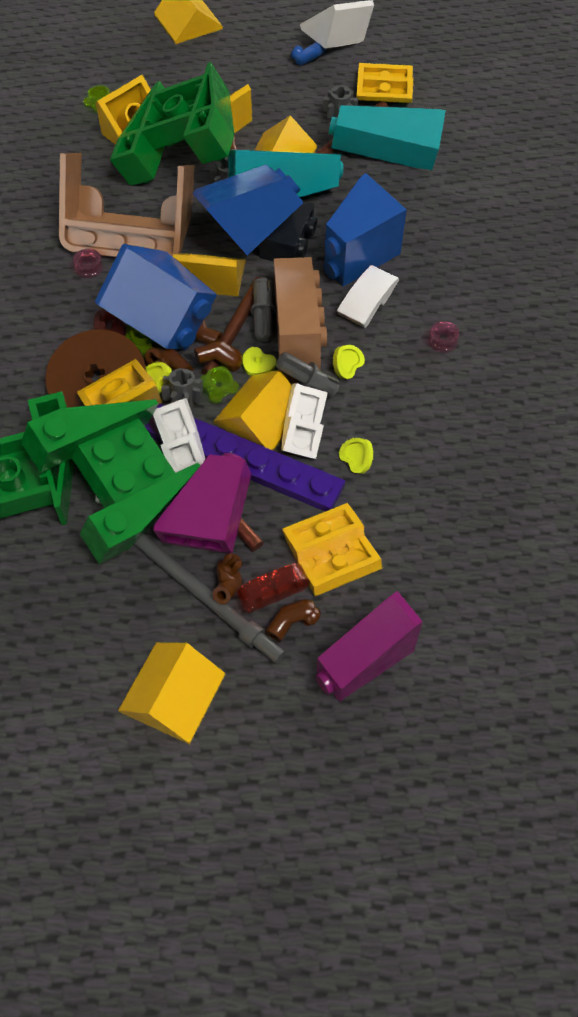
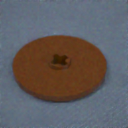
M102 329L84 331L65 340L51 356L45 377L48 394L62 391L67 408L85 406L77 391L93 383V372L99 371L101 374L99 376L100 379L134 359L147 372L145 361L136 345L119 333Z

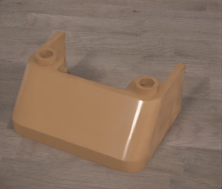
M60 153L59 240L65 249L71 252L116 257L122 244L167 251L172 257L173 254L181 253L192 215L195 165L178 166L177 194L168 197L163 202L160 219L104 212V199L101 192L93 186L81 185L82 153Z

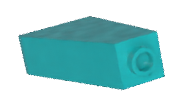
M341 105L338 118L332 116L328 135H333L331 148L409 167L433 170L440 147L446 110Z
M230 149L228 155V178L267 164L274 171L280 168L286 176L289 175L300 188L297 195L303 197L338 187L339 179L343 176V163L340 161L341 155Z

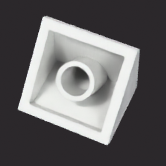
M373 0L333 5L301 23V30L325 49L360 43L364 41L374 7Z

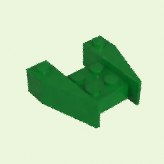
M211 62L207 63L203 75L164 88L162 83L158 81L150 90L118 138L110 158L112 164L130 186L148 183L153 180L165 146L170 147L183 140H186L202 164L221 161L228 157L234 139L230 92Z
M62 391L27 400L32 420L60 408H67ZM24 432L0 438V518L54 504L61 525H66L68 522L75 464L73 459L40 473L21 444Z
M156 399L60 408L27 422L21 444L39 472L41 473L73 459L103 505L104 509L88 516L80 532L82 539L99 565L130 549L167 509L200 467V464L197 462L175 473L144 425L149 423L159 404Z

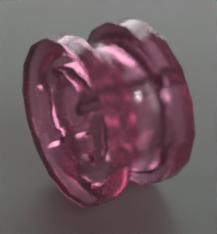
M82 249L73 257L76 273L80 277L93 278L102 272L101 256L96 250Z
M447 321L435 323L430 330L429 345L432 349L441 353L453 351L458 343L459 329L456 325ZM441 334L448 335L447 340L440 339Z

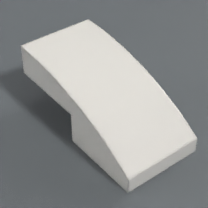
M371 265L356 281L337 309L338 315L366 328L379 306H383L388 300L399 278Z
M296 383L292 384L284 421L281 451L316 459L324 427L320 422L328 392Z
M187 398L157 408L153 417L164 443L160 446L175 473L197 462L201 466L205 461V455Z

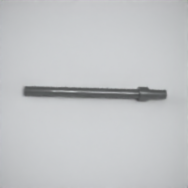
M145 534L137 540L134 545L235 629L239 633V639L250 648L255 646L275 664H278L283 659L286 652L265 635V629L254 620L248 621L228 603H217L213 599V591Z

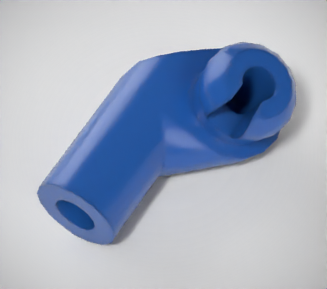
M314 42L305 49L298 45L292 50L290 56L291 59L296 61L297 65L303 66L320 57L328 48L325 49L317 42Z

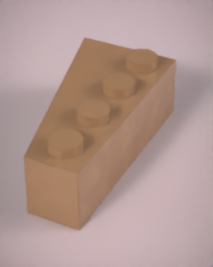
M312 257L274 259L278 354L280 356L283 352H287L307 364L314 362L318 369L321 370V347H327L326 326L324 327L325 316L324 307H322L319 270H313ZM281 371L291 385L298 384L297 379Z

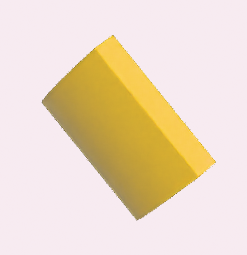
M359 63L356 98L366 101L412 103L413 66Z
M348 503L282 529L286 542L315 596L382 569L380 556L366 538L363 523Z

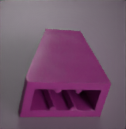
M224 453L222 456L210 454L156 521L153 531L163 543L233 553L252 475L246 460L232 453Z
M398 591L389 596L317 658V674L315 678L325 694L330 695L333 693L340 702L414 652L423 621Z

